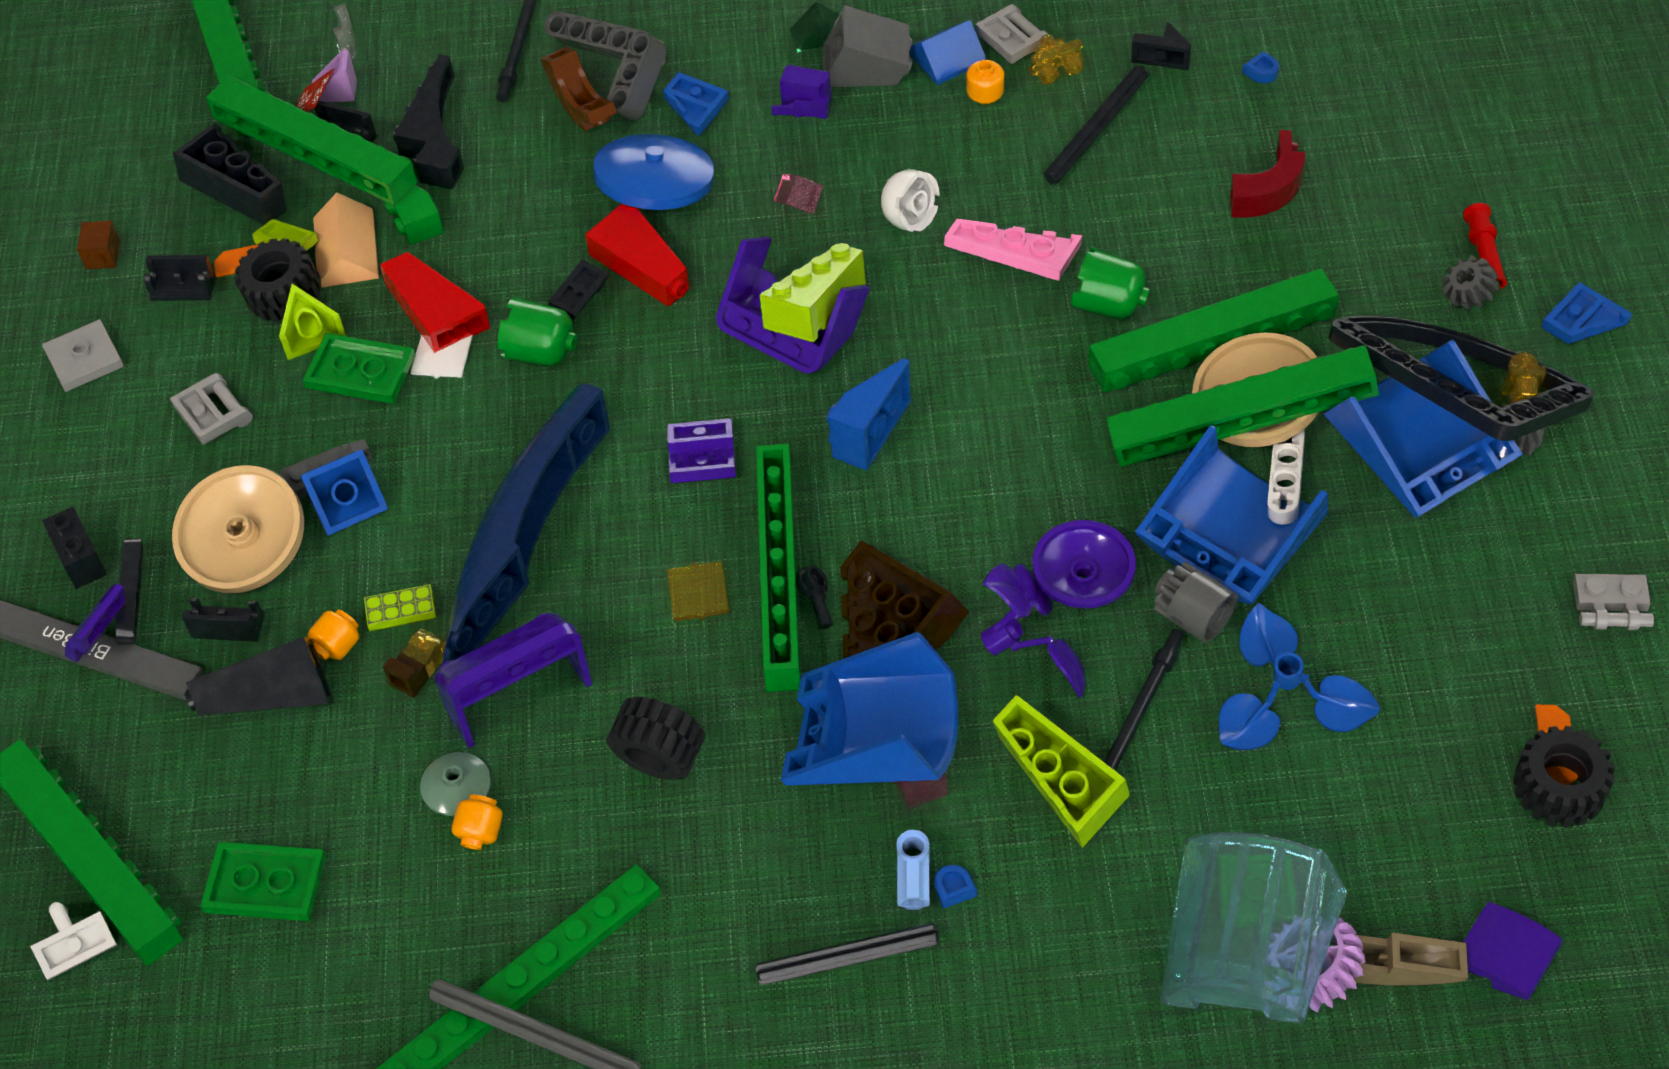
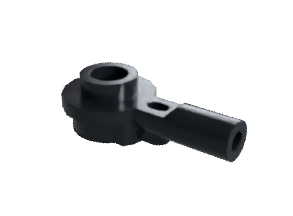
M817 566L802 567L796 573L797 587L802 594L810 597L820 629L830 628L833 622L825 603V599H827L825 592L828 590L827 578Z

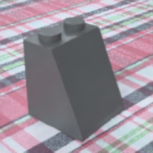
M844 5L823 44V71L830 72L831 87L898 85L903 75H908L912 66V58H909V51L912 45V38L909 37V25Z

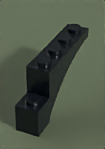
M439 54L434 64L430 65L424 82L418 86L416 96L411 105L407 106L401 123L395 127L393 140L397 145L399 156L414 158V168L417 170L420 183L453 189L464 170L459 148L453 147L444 130L443 115L447 94L455 76L450 56Z

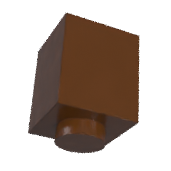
M112 220L82 222L77 251L85 269L116 268L120 239Z

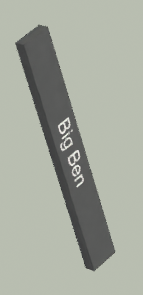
M0 600V638L76 663L65 656V645L79 626ZM103 634L100 635L90 650L83 654L76 663L187 701L186 692L189 691L186 682L204 675L202 668L133 644L117 645L115 638Z

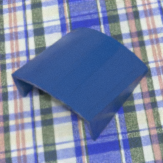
M1454 340L1447 342L1419 359L1421 362L1490 401ZM1391 377L1377 383L1379 396L1357 401L1355 397H1350L1324 413L1325 417L1415 518L1523 455L1514 440L1501 441L1487 435Z
M1210 425L1135 533L1151 549L1173 566H1181L1186 561L1236 592L1239 602L1252 605L1328 514V493L1321 490L1311 505L1300 500L1299 515L1294 522L1284 525L1272 522L1268 516L1269 483L1254 475L1218 448L1216 427ZM1281 500L1280 509H1286L1287 500Z
M913 633L803 673L797 695V701L804 707L796 750L786 753L781 781L785 785L939 780L951 763L957 742L958 698L954 672L921 633Z

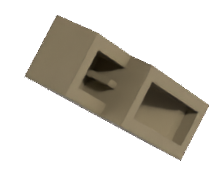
M1391 933L1387 939L1357 935L1362 941V947L1364 948L1362 952L1365 955L1366 962L1360 965L1364 976L1354 978L1356 983L1431 985L1463 982L1468 979L1466 943Z

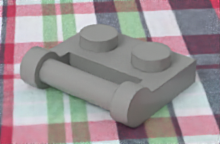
M1014 4L1001 9L976 24V33L1011 64L1037 49H1046L1052 42V36L1044 30L1040 31L1021 14V10ZM1012 23H1015L1020 29H1022V30H1023L1028 36H1030V37L1028 38L1022 31H1020V30H1019L1015 25H1013Z
M218 373L210 375L170 398L173 407L202 445L236 426L244 427L248 425L253 418L247 407L239 404L226 387V380ZM210 393L217 394L230 412L222 415L207 395Z

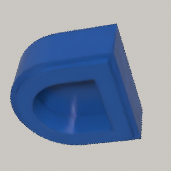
M1263 51L1243 65L1242 73L1255 82L1270 83L1278 76L1279 63L1275 58Z
M948 865L937 872L934 880L935 892L943 909L977 897V889L972 878L963 867Z

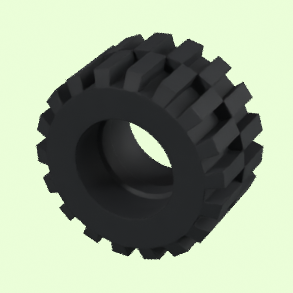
M277 238L270 239L268 243H264V241L259 243L258 247L247 251V256L241 257L239 260L240 265L235 269V274L237 275L234 277L235 283L249 309L255 316H260L262 320L266 321L271 318L273 322H279L284 317L291 284H294L314 298L318 297V289L321 288L320 276L306 249L300 246L298 242H290L286 238H282L280 241Z
M637 696L627 698L623 702L607 736L606 743L619 759L640 772L661 779L682 780L687 778L705 740V732L692 717L679 708L657 699Z
M1557 726L1549 727L1547 733L1541 730L1535 734L1534 739L1530 738L1521 752L1513 777V784L1516 785L1514 792L1516 798H1522L1520 805L1524 810L1531 809L1533 811L1531 816L1537 820L1540 817L1547 819V825L1554 826L1555 822H1559L1562 828H1570L1572 822L1580 826L1586 823L1587 818L1591 820L1595 818L1599 810H1602L1615 778L1613 775L1615 770L1614 762L1609 761L1611 754L1608 749L1600 748L1602 742L1596 737L1593 740L1588 738L1589 733L1582 729L1580 733L1574 732L1573 727L1565 726L1564 730H1559ZM1553 766L1568 768L1578 775L1581 784L1565 785L1559 783L1547 773L1546 768Z

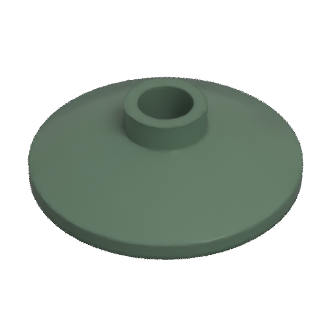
M464 752L449 753L437 758L426 768L421 778L420 792L425 804L431 810L441 815L455 816L457 804L461 800L468 799L470 794L487 797L491 787V776L486 764L477 756ZM453 776H459V777H458L457 779H455V780H452V781H451V780H448L449 778H451V777H453Z

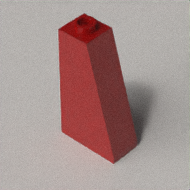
M625 204L619 205L585 234L588 252L591 257L669 307L677 299L682 298L687 290L690 289L686 267L636 207Z
M409 252L380 264L385 285L434 353L470 335L475 336L490 329L486 307L480 301Z

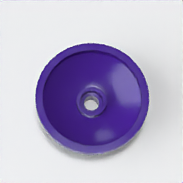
M1075 520L1062 523L1043 535L1035 547L1032 568L1037 584L1053 600L1074 608H1096L1115 601L1128 590L1134 579L1136 558L1129 541L1113 527L1097 521ZM1084 575L1087 576V578H1080L1079 576Z

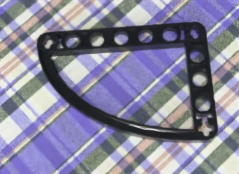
M1350 316L1335 319L1328 335L1331 342L1344 350L1366 345L1374 368L1487 435L1501 441L1517 439L1583 413L1589 409L1594 397V392L1589 387L1536 360L1492 342L1424 322L1386 316ZM1380 337L1408 340L1435 347H1441L1447 342L1454 340L1463 355L1506 370L1548 391L1500 408Z

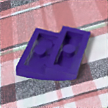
M732 418L667 424L671 483L736 477Z
M118 583L114 584L102 596L65 645V656L77 663L83 654L90 650L126 603L124 586Z
M1487 902L1463 943H1466L1468 972L1490 979L1493 989L1525 1000L1530 999L1563 943L1561 937L1537 922L1491 902Z

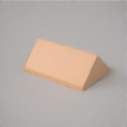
M336 192L313 217L314 232L317 234L319 241L315 244L316 270L320 276L321 288L379 279L373 208Z

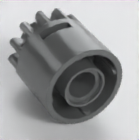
M1184 561L1181 566L1177 565L1175 570L1169 569L1159 580L1155 588V595L1157 597L1154 602L1157 604L1154 610L1206 644L1212 641L1229 621L1236 607L1238 594Z

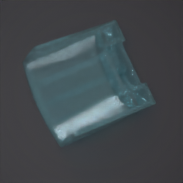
M1216 832L1187 838L1161 990V1002L1164 1005L1198 1009L1199 1003L1203 1002L1261 1010L1267 1019L1303 1024L1347 893L1327 854L1322 850L1294 841L1253 833Z

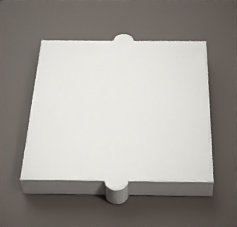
M421 335L411 374L434 376L436 379L440 376L462 378L473 335L436 353L433 352Z

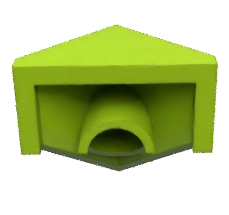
M291 284L279 334L288 360L317 350L325 333L346 336L339 314L294 284Z

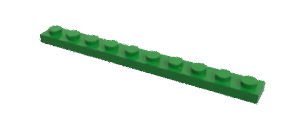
M636 864L473 993L512 1010H517L661 895L660 888ZM451 1009L376 1069H443L492 1030L494 1026Z

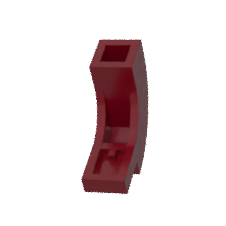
M1279 130L1276 150L1277 164L1274 167L1257 174H1232L1230 191L1231 218L1266 215L1281 209L1295 197L1302 182L1305 152H1298V143L1292 142L1291 130Z

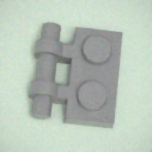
M1575 574L1573 587L1577 610H1591V612H1580V626H1593L1596 630H1606L1607 626L1625 627L1626 630L1653 627V613L1639 612L1648 611L1651 604L1646 575ZM1607 611H1623V613H1608Z

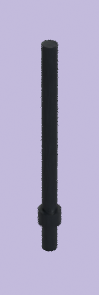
M524 0L505 68L501 69L498 78L500 85L496 99L500 102L507 101L510 89L515 85L517 79L516 68L536 0Z
M1177 629L1171 630L1163 648L1157 650L1152 660L1153 667L1104 761L1115 771L1165 673L1171 671L1176 661L1175 653L1184 638V634Z

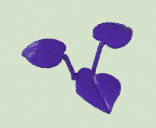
M1006 564L995 566L987 574L983 586L996 592L1008 604L1011 610L1002 620L981 632L984 646L992 655L996 656L1009 647L1016 652L1020 648L1047 644L1051 658L1075 690L1077 699L1083 695L1085 686L1084 668L1078 655L1065 640L1059 638L1055 641L1053 637L1049 636L1020 642L1023 630L1017 620L1030 615L1033 606L1043 616L1049 614L1053 607L1052 599L1043 592L1032 572L1024 564H1017L1013 570Z

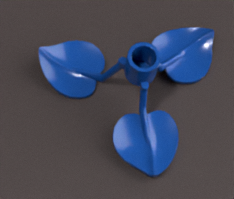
M1258 603L1244 621L1240 633L1239 646L1242 656L1251 665L1260 667L1271 662L1274 667V683L1263 704L1256 696L1247 693L1236 694L1223 704L1219 715V740L1224 746L1235 750H1253L1267 745L1275 738L1280 726L1279 717L1274 712L1268 710V708L1271 706L1280 688L1291 690L1300 683L1304 684L1312 698L1318 700L1314 709L1317 720L1325 728L1334 732H1348L1360 727L1378 715L1380 706L1366 688L1345 676L1334 675L1324 678L1320 684V693L1316 692L1309 681V675L1303 673L1304 664L1302 659L1295 654L1298 645L1295 629L1285 619Z

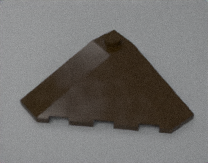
M862 540L841 565V578L847 580L848 594L841 595L842 617L845 620H849V634L843 635L844 659L913 633H921L933 649L936 650L951 637L969 613L950 591Z

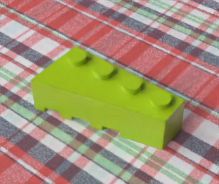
M844 243L835 244L822 255L814 257L811 262L800 269L794 270L792 274L774 283L772 287L760 294L764 329L814 342L818 338V330H825L827 328L840 289L866 284L863 250L849 247L848 244Z
M1017 695L994 718L993 723L1000 740L1083 848L1130 796L1126 779Z

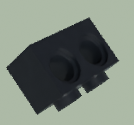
M70 507L42 520L75 589L107 575L74 507Z

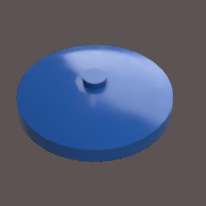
M639 134L622 137L603 146L594 158L593 177L598 188L617 202L642 209L666 210L684 207L702 199L712 188L714 165L705 151L686 140L667 135Z

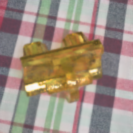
M1045 34L1041 37L1042 45L1035 47L1036 54L1032 55L1031 58L1032 66H1029L1027 69L1031 77L1037 75L1044 85L1058 79L1059 72L1056 67L1063 65L1070 76L1080 73L1084 66L1080 55L1083 45L1080 39L1064 44L1062 38L1054 40L1051 34Z
M1525 352L1517 353L1509 362V371L1501 386V395H1509V405L1513 404L1514 401L1518 402L1537 395V391L1546 376V366H1538V361L1533 355Z

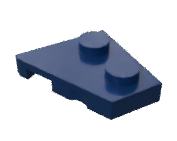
M680 72L663 90L664 99L693 132L699 136L729 100L727 90Z
M1579 282L1543 320L1541 328L1570 344L1626 325L1630 321L1632 313Z

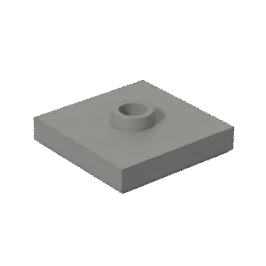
M100 319L42 344L65 392L124 367Z

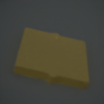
M722 561L700 565L692 563L691 566L667 570L674 622L694 618L704 620L707 616L729 613Z

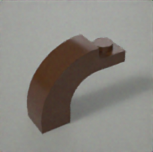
M564 47L540 58L558 99L569 116L582 130L587 131L595 126L602 125L611 119L610 116L617 113L614 103L599 96L591 86L576 50Z

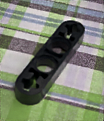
M124 538L120 585L124 586L126 603L116 615L117 645L136 643L143 568L142 538Z

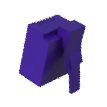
M786 65L779 80L782 105H772V115H795V118L809 116L827 119L830 112L829 105L832 100L830 72Z

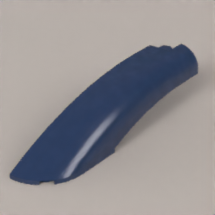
M590 384L577 385L524 448L497 489L476 531L461 571L447 629L443 664L456 660L477 649L530 584L527 570L533 550L552 508L575 472L610 431L602 389Z

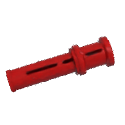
M1485 203L1472 204L1462 213L1464 221L1468 223L1470 228L1468 233L1469 241L1476 245L1479 258H1484V260L1488 261L1491 268H1494L1497 273L1496 280L1502 289L1507 285V279L1505 278L1494 241L1497 236V230L1490 221V206Z

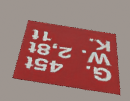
M334 68L303 90L296 105L297 108L309 112L316 107Z

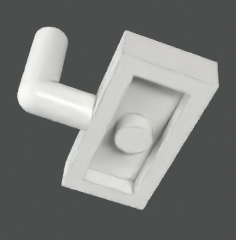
M54 902L49 907V913L59 932L30 947L46 979L50 980L118 944L102 912H98L73 925L68 916V908L59 902Z

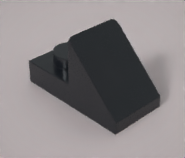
M1167 22L1163 37L1134 33L1131 63L1189 70L1191 44L1169 22Z

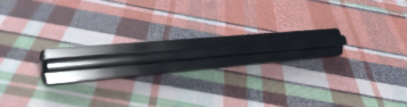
M1134 66L1045 170L1044 177L1048 183L1057 184L1144 83L1149 74L1144 66Z

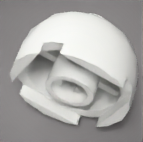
M911 169L894 174L888 179L881 195V208L884 216L893 226L911 232L914 230H924L937 213L938 206L934 205L935 195L939 196L937 180L930 173Z

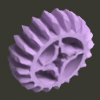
M1308 910L1304 919H1300L1293 914V923L1287 926L1280 922L1282 931L1279 934L1270 933V940L1273 944L1263 946L1266 957L1260 960L1264 969L1262 973L1267 985L1270 986L1269 989L1272 994L1281 999L1283 1004L1289 1008L1294 1005L1297 1009L1304 1012L1309 1006L1318 1013L1322 1003L1333 1008V999L1339 997L1346 1000L1344 991L1347 988L1357 989L1354 978L1364 976L1360 965L1366 962L1365 955L1362 952L1364 949L1362 947L1363 944L1353 927L1336 914L1330 917L1328 913L1322 910L1316 917L1314 913ZM1321 942H1332V943H1335V944H1337V945H1336V946H1329L1328 943H1327V944H1321ZM1296 975L1298 978H1304V981L1293 980L1288 976Z

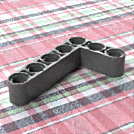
M560 11L551 13L544 24L545 32L569 47L622 59L607 100L612 101L617 113L630 121L639 119L645 111L664 62L666 46L643 30Z

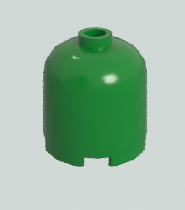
M1090 246L1089 252L1087 251L1078 275L1081 283L1078 291L1073 292L1071 307L1112 319L1123 320L1129 318L1134 314L1138 305L1145 306L1150 291L1149 288L1144 287L1146 276L1143 268L1131 260Z
M512 297L506 306V308L511 309L508 320H501L498 332L497 347L499 350H504L501 358L552 367L560 364L567 357L569 351L573 352L575 350L578 335L574 333L572 319L566 311L520 297Z

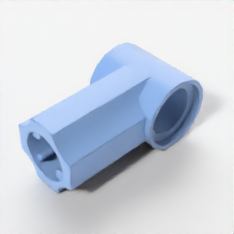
M908 830L899 836L896 844L897 905L907 910H920L930 905V844L927 836L921 831ZM909 849H918L922 852L917 856L905 854Z

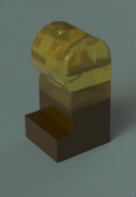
M424 629L417 630L411 637L408 646L404 647L396 659L390 657L383 666L389 685L415 698L442 662L446 641Z

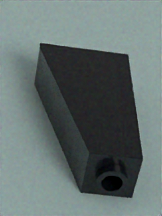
M306 637L186 682L189 689L186 692L189 707L192 711H197L198 715L204 716L329 706L335 703L313 641Z

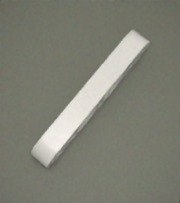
M1305 429L1292 437V443H1286L1285 440L1273 444L1267 503L1268 516L1276 524H1290L1299 515ZM1284 456L1296 458L1291 463H1283L1279 459ZM1281 480H1290L1294 482V484L1289 487H1281L1277 485V483ZM1281 500H1287L1286 509H1280Z

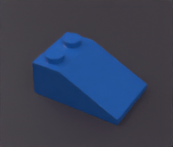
M904 358L844 393L837 405L833 404L827 414V422L830 428L828 441L831 443L833 458L866 471L868 470L911 402L909 360Z

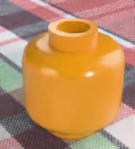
M981 60L973 63L968 68L966 91L972 100L980 104H991L1003 95L1004 70L997 62Z
M338 609L336 612L325 611L310 628L308 638L312 639L318 658L326 661L328 658L342 660L359 639L357 631L359 625L342 610Z
M470 794L468 799L461 800L457 804L451 830L454 836L461 839V846L473 850H481L483 844L488 845L496 842L503 813L496 806L497 801L495 799Z

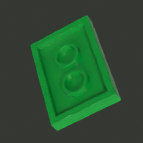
M325 333L303 378V383L307 389L394 404L416 355L411 347Z
M218 842L200 907L203 913L310 921L327 856L323 849Z

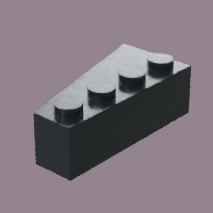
M213 123L173 152L179 181L265 225L270 220H275L287 210L282 183L260 163L256 164L252 160L251 154L246 150L242 151L236 146L235 140L230 135L225 136L221 131V127L216 123Z

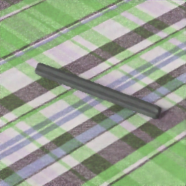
M441 979L435 980L430 989L429 996L434 1002L591 1068L641 1069L639 1062Z

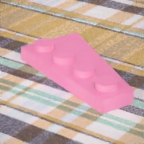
M956 219L945 235L944 246L1059 281L1081 247L1082 235L1071 234V239L1056 237V232L1043 230V235L1025 233V228L1013 226V228L1002 230L997 229V225L993 223Z

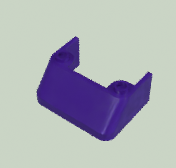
M769 237L742 239L717 311L716 319L719 328L723 332L803 373L820 371L853 334L870 287L859 285L841 288L827 328L825 330H818V338L814 342L764 329L760 294L778 282L773 273L762 268L772 239Z
M543 613L527 624L456 660H451L441 665L436 673L435 682L444 708L468 749L475 746L463 709L565 656L586 688L592 685L581 637L571 623L557 613Z

